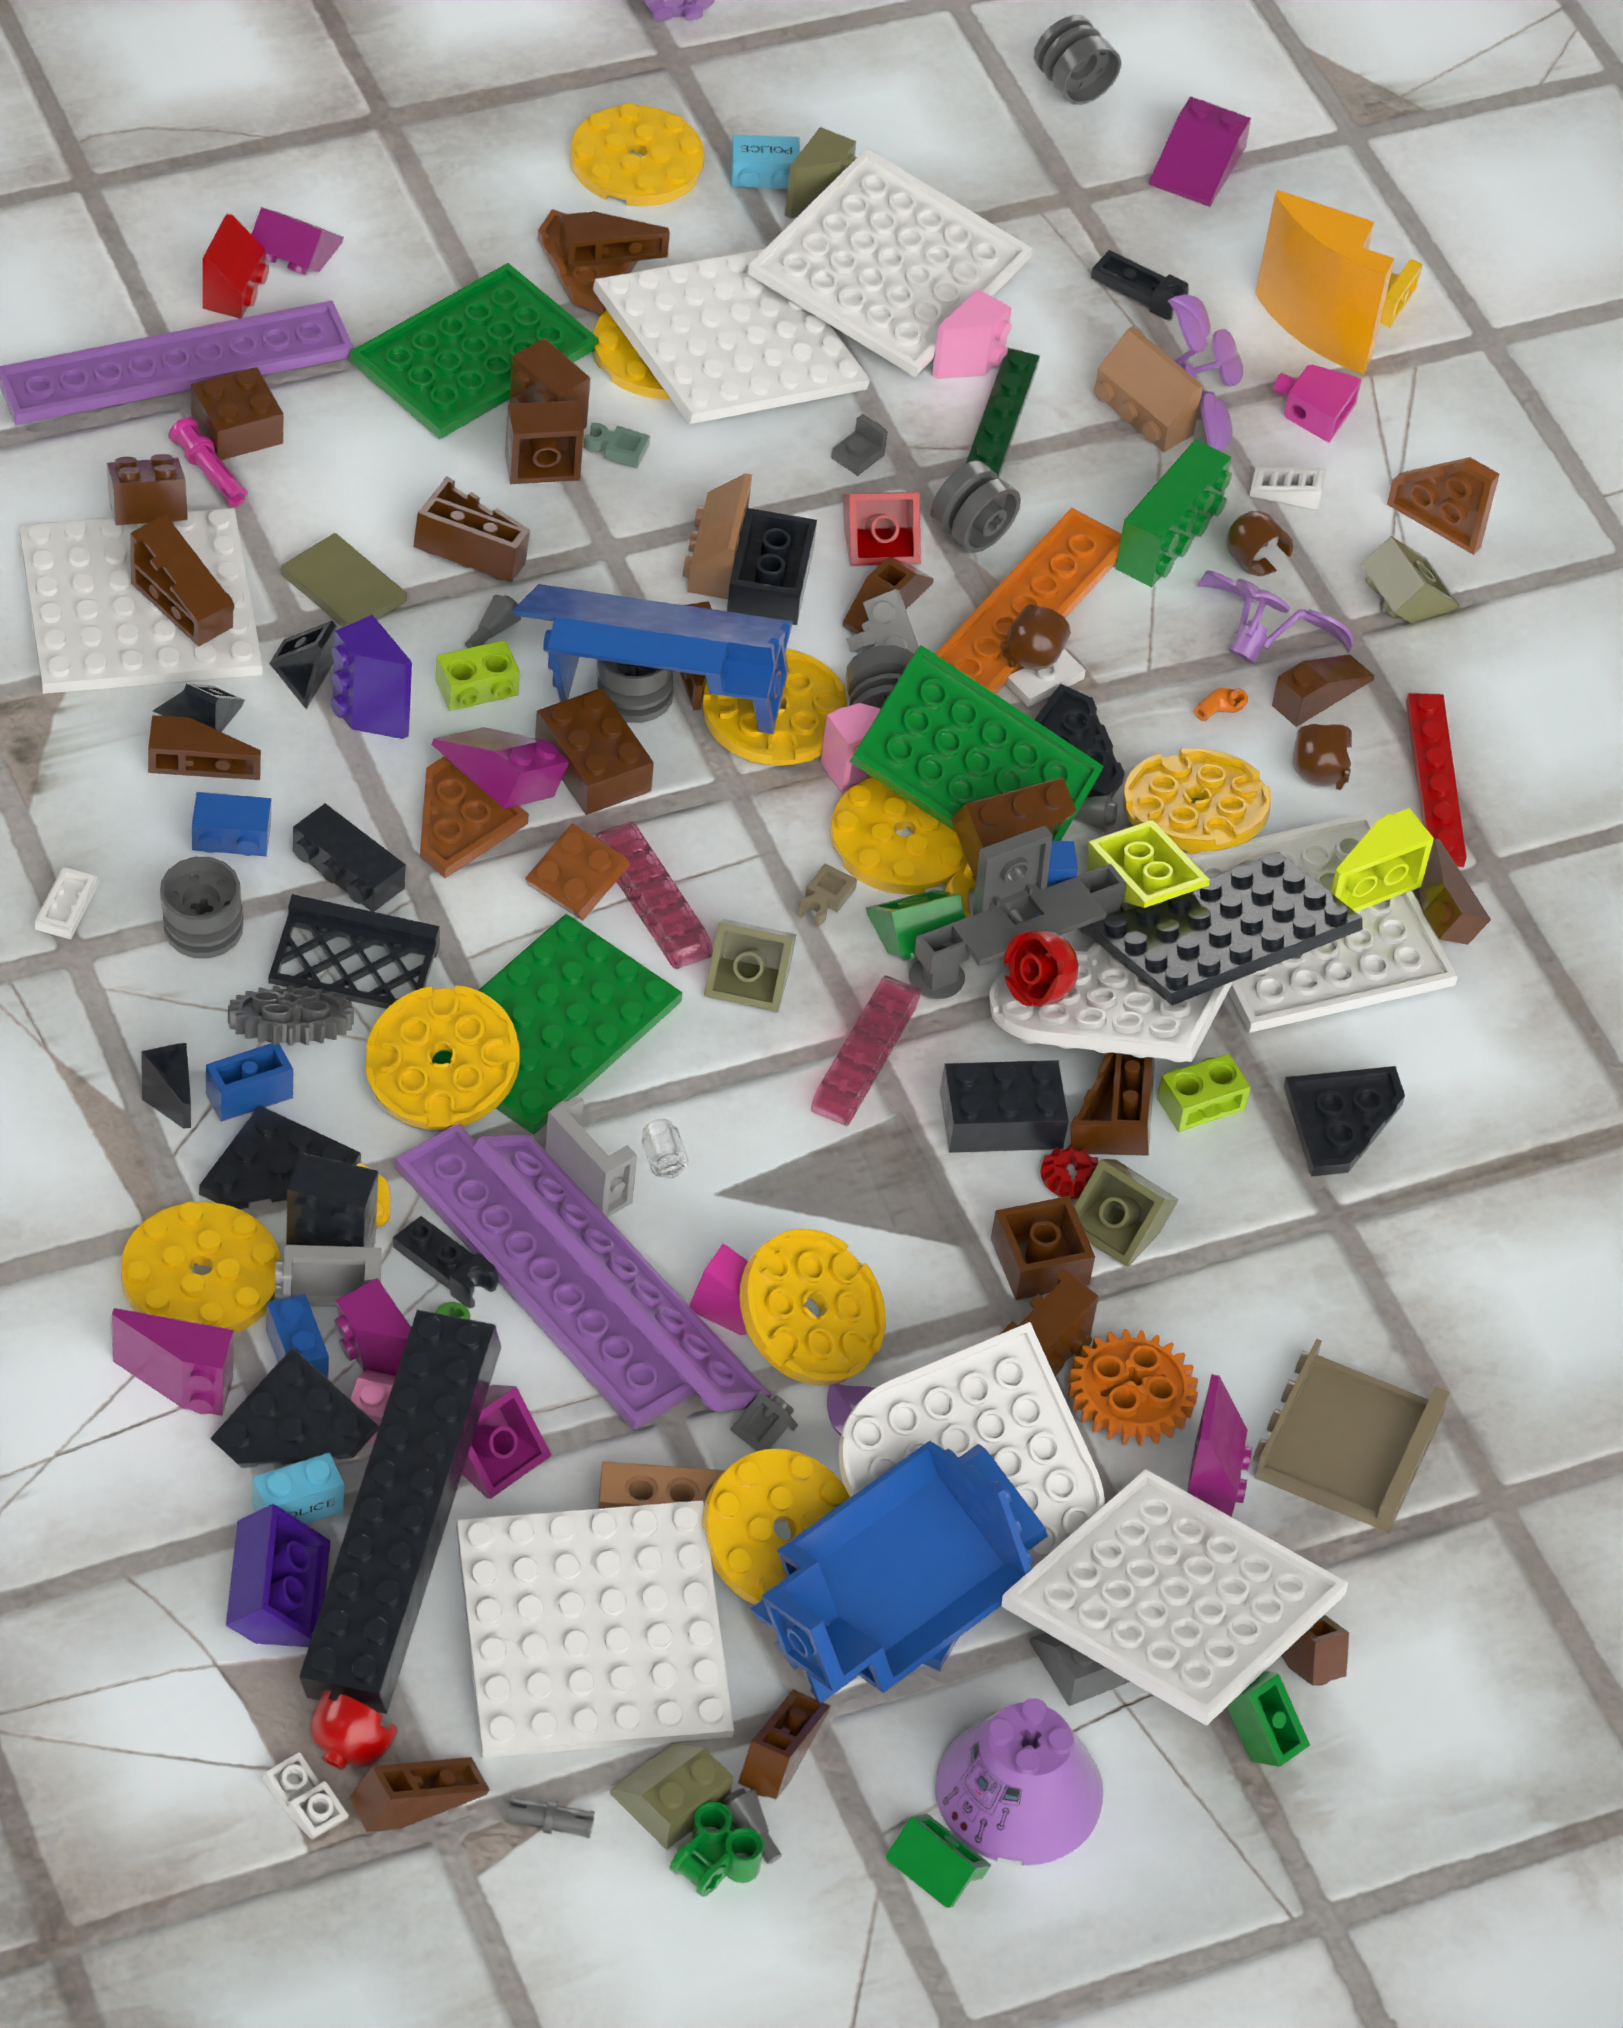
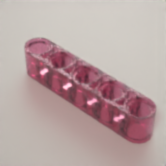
M630 821L596 833L595 838L625 856L629 861L630 866L616 882L670 965L677 970L712 957L713 948L707 931L637 825Z
M887 975L881 979L819 1085L811 1105L812 1113L844 1126H848L851 1123L915 1012L921 995L920 988Z

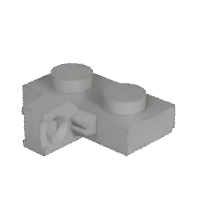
M895 589L863 602L869 621L862 624L864 632L846 639L850 652L859 653L876 646L894 645L908 649L914 654L919 646L899 590Z

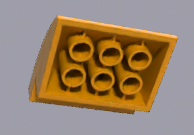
M1277 190L1255 294L1271 317L1300 343L1320 356L1364 375L1373 356L1394 258L1368 250L1374 221Z

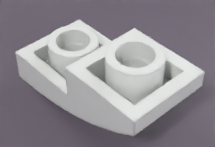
M300 1752L264 1772L262 1779L288 1815L311 1839L348 1819L349 1815L327 1782L320 1783Z

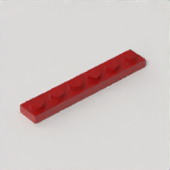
M1408 693L1406 708L1422 824L1434 840H1441L1457 867H1464L1467 856L1444 694Z

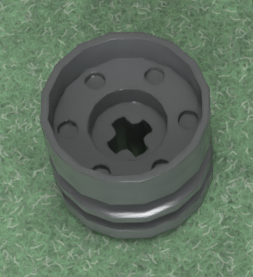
M1071 15L1051 25L1040 37L1033 57L1040 71L1054 83L1055 88L1072 104H1085L1103 95L1114 84L1120 73L1122 63L1119 53L1107 40L1101 37L1100 32L1082 15Z
M888 645L865 649L854 656L846 669L847 692L850 698L849 706L862 703L881 709L912 658L913 653L905 648Z
M597 659V688H603L626 723H643L654 720L667 712L673 703L672 670Z
M197 856L179 861L168 869L161 880L160 898L163 910L164 932L169 944L183 955L207 959L223 955L236 946L243 934L244 918L242 914L240 881L235 870L224 861L213 857Z

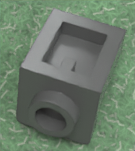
M861 414L857 417L855 431L832 448L831 459L859 476L885 455L888 432L878 422Z
M760 1392L730 1430L757 1452L770 1449L788 1427L794 1431L798 1424L791 1417L795 1410L777 1395L771 1400Z

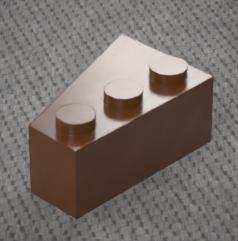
M446 476L417 513L413 547L426 551L431 555L459 563L464 567L489 574L497 579L512 582L526 563L530 529L497 508L492 512L479 503V496L473 492L466 495L454 487L455 481Z
M166 514L130 533L131 584L199 647L233 628L234 602L232 598L220 586Z
M1062 777L965 804L951 821L974 879L977 881L980 849L1042 826H1046L1053 833L1077 810Z
M1113 1052L1105 1055L1097 1071L1098 1076L1092 1088L1088 1089L1084 1097V1104L1078 1116H1074L1070 1124L1071 1145L1074 1150L1082 1151L1086 1148L1088 1154L1149 1156L1155 1057L1138 1058L1130 1054Z
M1065 1268L1055 1276L1058 1280L1057 1286L1045 1298L1038 1294L1030 1302L1034 1310L1019 1325L1012 1321L1000 1333H1005L1030 1322L1054 1376L1062 1370L1065 1362L1072 1356L1081 1355L1084 1345L1090 1346L1092 1342L1091 1332L1099 1298L1095 1292Z

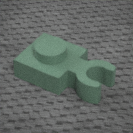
M592 423L590 435H585L584 437L585 449L589 451L604 450L605 459L638 468L650 444V435L617 426L615 431L612 432L600 423Z

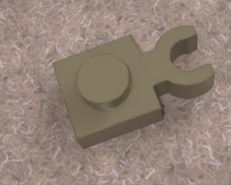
M825 863L806 886L805 897L799 903L798 916L802 918L807 911L817 912L815 925H822L826 920L827 908L838 912L855 891L857 879Z

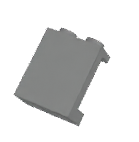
M577 1095L567 1102H559L548 1112L545 1151L602 1213L609 1217L633 1202L637 1155L627 1145L608 1156L582 1128L584 1100Z
M285 1245L284 1261H276L275 1301L306 1294L310 1306L336 1307L335 1301L377 1278L381 1282L382 1248Z

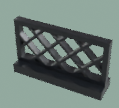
M292 894L288 905V916L268 981L270 984L284 987L293 985L295 989L304 986L315 990L323 988V993L334 991L336 996H345L348 1001L387 1009L399 1000L394 997L390 990L408 982L413 991L426 987L433 960L437 957L440 947V926ZM294 927L309 930L314 939L297 947L291 935ZM336 937L346 938L351 947L334 955L326 942ZM373 945L383 946L388 955L371 963L363 950ZM289 946L291 951L286 953L287 948ZM320 946L328 959L311 967L303 954ZM410 953L425 956L423 964L410 971L407 970L400 959ZM357 954L365 967L348 975L340 962ZM294 958H297L304 968V971L294 976L280 973L282 965ZM394 962L402 975L385 983L377 970ZM334 966L341 976L340 980L327 984L321 982L316 974ZM371 974L379 987L369 992L359 991L353 982ZM417 976H419L418 981H417V983H416V981L414 980V978H416Z

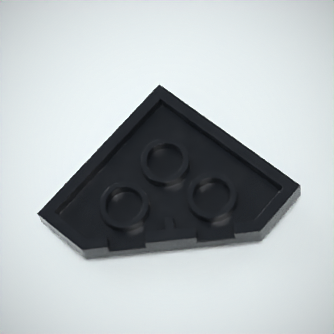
M1060 683L1034 720L1104 766L1088 793V798L1111 795L1113 798L1123 783L1125 772L1121 763L1116 761L1112 751L1113 744L1105 726L1101 725L1096 714L1097 707L1092 697Z
M1396 1066L1285 1078L1283 1087L1311 1177L1348 1173L1401 1108L1405 1093Z
M259 1105L199 1184V1195L215 1203L237 1209L249 1208V1203L265 1199H271V1203L287 1200V1189L300 1153L357 1165L361 1163V1152Z
M292 1347L210 1439L240 1467L248 1468L258 1467V1464L298 1463L330 1453L332 1458L336 1459L354 1458L379 1430V1425Z

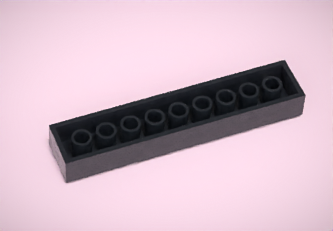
M422 1310L416 1311L299 1675L306 1697L309 1699L319 1700L323 1692L327 1690L331 1691V1699L337 1701L339 1695L342 1694L368 1706L378 1713H388L500 1354L501 1343L495 1324Z

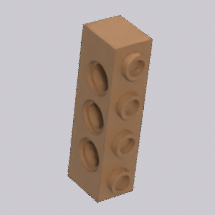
M602 1461L598 1509L703 1501L705 1505L711 1487L725 1470Z

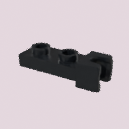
M1111 250L1104 254L1092 268L1091 279L1149 306V312L1165 320L1173 319V307L1168 300L1176 296L1188 295L1189 292L1187 282L1171 274L1165 277Z
M418 1217L393 1237V1248L448 1288L450 1295L467 1308L475 1307V1299L472 1298L475 1287H482L489 1292L496 1290L498 1285L496 1267L480 1254L473 1255L424 1217Z

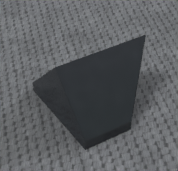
M332 620L284 639L269 663L305 709L308 708L334 664L332 648H334V633L337 625Z
M186 683L182 692L154 709L153 712L162 716L189 717L222 732L242 708L245 700L212 685Z
M177 1043L141 1051L142 1100L180 1127L191 1128L187 1043Z

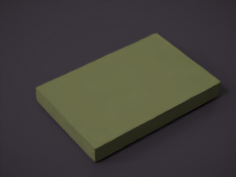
M333 533L281 565V575L342 627L370 615H373L378 620L407 601V592L337 533Z

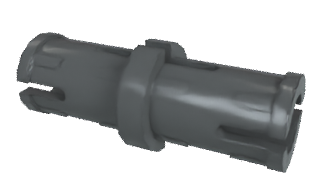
M511 1795L506 1823L542 1828L545 1834H552V1831L590 1839L595 1811L560 1806L558 1801L551 1799L548 1803Z

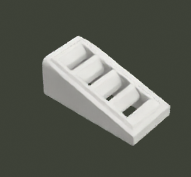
M1255 467L1249 496L1318 510L1326 469L1313 467ZM1263 480L1269 481V486H1262Z

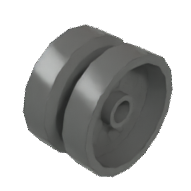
M973 461L958 468L946 479L932 502L930 515L933 522L944 532L953 535L954 540L964 549L976 553L994 545L1007 532L1018 514L1021 498L1015 488L1006 481L998 479L997 473L985 463Z

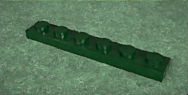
M1007 348L1008 353L1001 362L966 464L973 461L985 463L997 473L998 479L1040 359V355Z

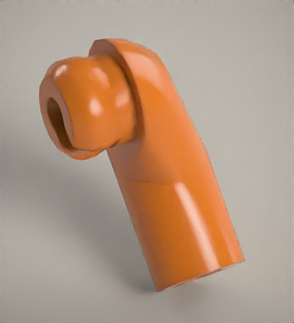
M1217 688L1195 706L1194 713L1199 720L1207 721L1216 712H1239L1248 703V695L1242 689Z

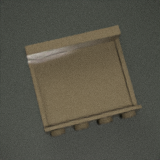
M1316 1339L1310 1353L1303 1350L1295 1368V1373L1299 1374L1296 1382L1290 1379L1287 1382L1281 1397V1402L1285 1403L1282 1411L1275 1408L1267 1426V1431L1271 1432L1268 1440L1261 1438L1252 1459L1258 1462L1255 1479L1390 1533L1442 1419L1450 1392L1435 1386L1430 1398L1426 1399L1319 1356L1322 1341Z

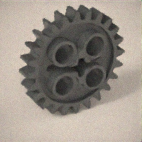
M289 985L286 989L273 986V990H267L260 987L258 992L245 991V995H236V1000H230V1005H228V1024L230 1029L235 1030V1034H245V1039L257 1037L259 1043L267 1041L277 1045L287 1042L289 1046H293L295 1042H301L304 1045H309V1041L324 1043L325 1038L336 1040L337 1035L345 1036L346 1031L352 1030V1025H354V1007L351 1001H346L345 996H336L334 991L323 993V988L315 990L304 986L295 989L293 985Z

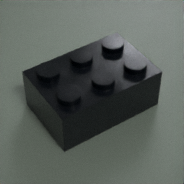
M747 508L729 584L727 612L793 621L792 625L798 624L814 551L816 519Z
M1059 1060L944 1064L940 1096L949 1153L1052 1150L1055 1147L1063 1149L1069 1120Z
M300 1153L287 1189L286 1245L374 1248L376 1240L378 1170Z

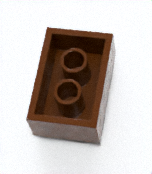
M603 688L537 710L535 738L552 743L557 747L558 752L569 760L562 781L585 815L651 792L654 762Z

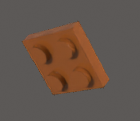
M572 823L526 876L525 880L530 887L583 921L626 871L630 863L625 856Z

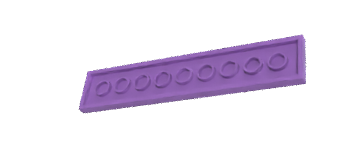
M331 300L0 366V388L15 425L188 391L191 390V384L258 367L261 375H267L350 358V351L354 349V346L334 302Z
M460 1124L453 1125L395 1158V1169L473 1255L480 1254L496 1267L498 1282L633 1431L697 1393L689 1383L683 1381L676 1374L675 1367L652 1348L651 1341L639 1329L633 1327L627 1321V1315L616 1303L611 1302L603 1295V1289L593 1278L584 1274L579 1269L578 1262L570 1253L555 1243L554 1236L546 1227L531 1217L530 1210L523 1202L508 1192L507 1185L499 1176L484 1166L483 1159L473 1149L476 1141Z
M530 1134L479 1137L473 1149L483 1159L484 1166L499 1176L507 1185L508 1192L520 1199L530 1210L531 1217L546 1227L554 1236L555 1243L570 1253L578 1262L579 1269L584 1274L593 1278L603 1289V1295L611 1302L616 1303L627 1315V1321L633 1327L639 1329L651 1341L652 1348L675 1367L676 1374L698 1392L705 1406L715 1412L747 1409L760 1392L768 1398L771 1397L772 1394Z

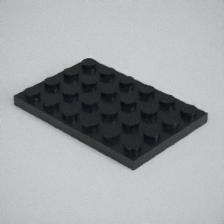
M1280 852L1267 854L1261 859L1242 866H1236L1230 871L1209 878V886L1146 908L1137 906L1117 915L1108 916L1104 920L1090 925L1091 938L1172 1006L1363 930L1362 917Z

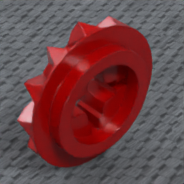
M1071 1144L1063 1150L1055 1147L1050 1155L1044 1156L1040 1170L1041 1179L1044 1185L1054 1194L1060 1197L1070 1196L1071 1199H1079L1099 1164L1098 1157L1088 1155L1086 1148L1082 1151L1074 1150ZM1069 1164H1072L1077 1171L1074 1180H1072L1067 1169Z

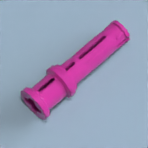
M186 417L177 421L169 431V439L183 449L185 459L190 464L200 467L229 506L235 507L242 504L248 492L216 455L212 440L201 434L198 430V423L193 418Z

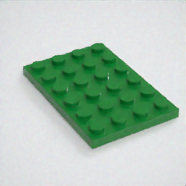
M506 263L351 350L349 361L437 438L442 439L510 400L512 358L515 354L545 338L574 363L593 352L599 338L511 264Z
M922 645L913 654L849 760L850 763L953 831L955 829L951 819L965 804L1063 777L1077 811L1059 829L1052 833V841L1062 840L1104 768L1103 765Z
M568 914L563 915L478 990L491 997L505 1010L513 1023L520 1046V1066L516 1080L508 1095L495 1109L531 1134H536L548 1123V1112L556 1104L562 1101L567 1102L579 1095L680 1004L682 992ZM446 1050L439 1051L433 1056L432 1062L433 1064H444L447 1062L450 1064L453 1054Z

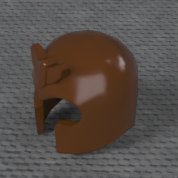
M1250 511L1239 516L1232 523L1227 534V547L1230 554L1250 574L1256 576H1264L1277 571L1266 558L1258 561L1253 560L1260 549L1267 547L1268 542L1278 536L1277 546L1290 557L1293 550V542L1272 515L1263 511Z
M1028 604L1010 626L1006 642L1000 644V648L1003 649V656L1008 660L1009 667L1015 668L1018 663L1027 669L1041 670L1047 669L1056 663L1071 634L1069 623L1064 616L1053 609Z
M1310 724L1302 726L1297 730L1293 765L1298 775L1305 782L1315 786L1336 784L1337 790H1341L1344 784L1349 782L1351 761L1347 748H1352V731L1350 728L1340 724Z

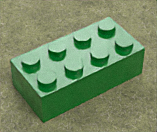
M1195 439L1124 519L1115 569L1151 588L1160 577H1167L1178 556L1184 557L1192 540L1196 536L1201 537L1206 531L1210 519L1213 516L1218 517L1225 508L1227 498L1224 497V493L1232 477V473L1229 472L1232 457Z

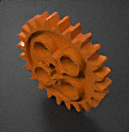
M1124 1329L1120 1339H1117L1110 1331L1107 1334L1106 1343L1095 1337L1092 1348L1084 1345L1080 1357L1075 1356L1073 1367L1070 1370L1068 1396L1074 1398L1072 1409L1082 1410L1081 1422L1094 1421L1092 1432H1098L1102 1428L1106 1429V1440H1111L1115 1434L1121 1435L1122 1445H1126L1130 1437H1135L1138 1445L1143 1446L1144 1438L1147 1436L1155 1444H1158L1161 1432L1165 1436L1172 1438L1175 1427L1183 1430L1186 1418L1192 1417L1198 1397V1392L1196 1391L1198 1378L1192 1377L1194 1366L1183 1365L1186 1354L1183 1352L1173 1355L1174 1343L1172 1342L1164 1347L1160 1346L1159 1335L1154 1336L1151 1341L1145 1340V1334L1142 1330L1138 1333L1137 1338H1131L1128 1330Z

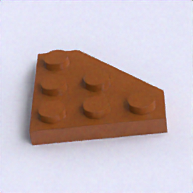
M551 209L538 229L537 240L572 304L603 314L607 309L593 291L595 279L631 273L638 261L567 268L559 241L561 215L565 213Z
M1471 457L1401 472L1392 480L1387 505L1474 555L1482 546L1500 474Z
M444 756L426 768L420 857L441 876L447 878L527 825L529 814L520 806L504 809Z

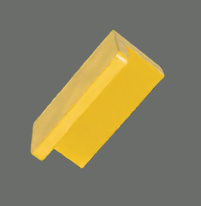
M1410 258L1400 275L1391 272L1380 324L1391 327L1417 289L1423 263Z

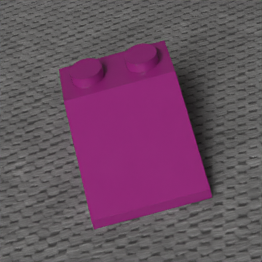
M1190 96L1177 117L1151 175L1149 185L1210 207L1246 148L1251 118Z
M485 727L434 738L431 743L433 747L504 809L554 797L569 764V760L558 752L557 747L546 740Z
M113 1309L112 1342L114 1363L183 1409L192 1410L199 1414L210 1413L223 1416L233 1380V1329L124 1309Z
M1211 1374L1195 1440L1187 1493L1232 1517L1235 1503L1243 1504L1247 1480L1241 1479L1240 1476L1241 1470H1249L1253 1447L1245 1446L1248 1429L1219 1375Z

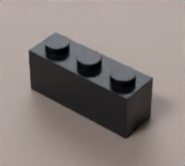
M326 803L293 826V852L302 862L309 863L317 869L328 882L335 883L343 889L354 902L362 904L370 911L375 912L405 889L406 864Z

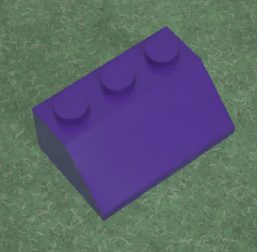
M373 615L336 630L334 633V648H332L334 669L331 674L333 698L330 700L335 715L338 718H343L352 730L399 739L409 737L412 661Z
M274 1504L238 1520L226 1626L255 1644L309 1647L325 1598L331 1540Z

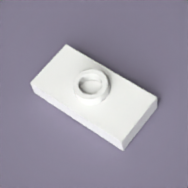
M1063 649L1057 662L1047 669L1032 670L1023 668L1008 677L1006 686L1027 707H1030L1050 697L1060 683L1069 687L1083 680L1086 670Z
M62 867L35 920V930L71 940L98 887V876Z

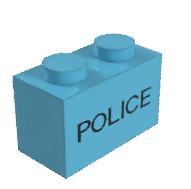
M732 135L730 155L731 187L788 189L790 165L800 154L799 137Z
M330 1453L252 1477V1506L255 1512L274 1504L304 1524L344 1512L345 1484Z

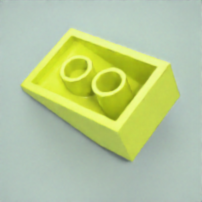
M1410 808L1397 813L1386 814L1373 825L1337 867L1331 893L1355 912H1358L1421 887L1434 838Z
M1153 820L1088 841V872L1112 864L1127 883L1124 898L1126 903L1146 908L1210 885V879Z

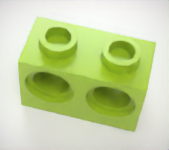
M506 640L436 655L435 681L449 711L469 708L496 700H505L519 694L520 670Z
M1228 1053L1216 1058L1209 1057L1198 1064L1182 1069L1176 1068L1162 1075L1157 1100L1176 1130L1181 1132L1244 1111L1251 1086Z

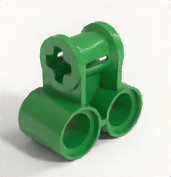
M713 1801L706 1802L697 1808L694 1815L691 1841L686 1843L677 1852L669 1867L674 1874L681 1873L697 1887L696 1893L701 1897H705L713 1892L726 1876L738 1883H746L755 1879L760 1872L764 1846L762 1837L752 1829L739 1828L731 1831V1811L725 1805ZM714 1827L718 1829V1831H709L705 1828ZM744 1853L750 1857L743 1858L735 1854Z

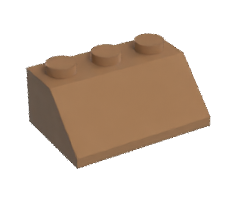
M1132 326L1126 330L1098 367L1094 393L1101 401L1107 403L1121 415L1123 420L1129 422L1142 433L1149 442H1152L1161 451L1165 452L1194 435L1203 385Z
M745 473L709 491L705 505H698L695 527H699V530H692L689 552H693V556L685 557L682 577L689 578L688 593L728 599L731 575L746 510L749 508L752 474Z

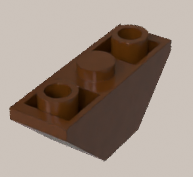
M887 557L865 579L843 620L842 626L855 634L864 632L862 624L869 621L863 602L896 589L899 590L905 609H907L933 584L934 578L904 561Z

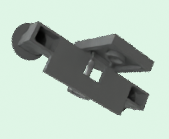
M1046 826L982 848L979 852L973 916L916 937L915 956L918 958V961L909 970L910 984L916 992L927 998H949L957 994L965 982V974L959 963L969 960L970 955L979 966L1002 958L1009 943L1018 934L1042 930L1062 935L1077 929L1091 937V924L1102 921L1108 916L1125 912L1121 902H1124L1127 883L1112 864L1047 887L1053 834Z

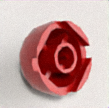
M1042 930L1025 932L1016 935L1007 947L1004 955V964H1009L1010 976L1005 977L1006 985L1012 996L1022 1005L1032 1006L1033 1004V1006L1038 1007L1063 1000L1074 988L1078 979L1079 969L1077 955L1071 944L1059 934Z
M327 1690L323 1692L314 1709L310 1727L315 1744L324 1751L321 1759L339 1770H344L346 1765L359 1768L369 1766L382 1758L390 1748L398 1730L392 1723L387 1730L379 1724L383 1717L381 1714L348 1696L340 1694L337 1701L332 1700L331 1691Z

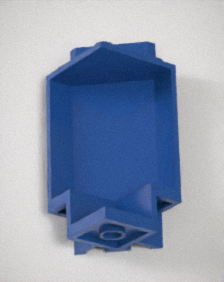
M538 584L512 610L514 616L554 622L552 630H546L543 650L548 652L549 655L548 669L553 671L552 684L553 687L557 688L560 702L569 699L579 657L706 675L710 694L753 700L759 732L774 733L789 671L786 649L793 621Z
M928 1441L778 1549L777 1552L787 1578L763 1594V1600L750 1608V1610L759 1622L762 1621L775 1630L778 1637L775 1644L795 1670L800 1667L806 1672L812 1688L810 1691L820 1704L858 1676L884 1693L1001 1607L1003 1594L1031 1570L1032 1557L1029 1550L1047 1538L1048 1534L1044 1525L986 1448L977 1444L958 1458L952 1450H944L934 1442Z

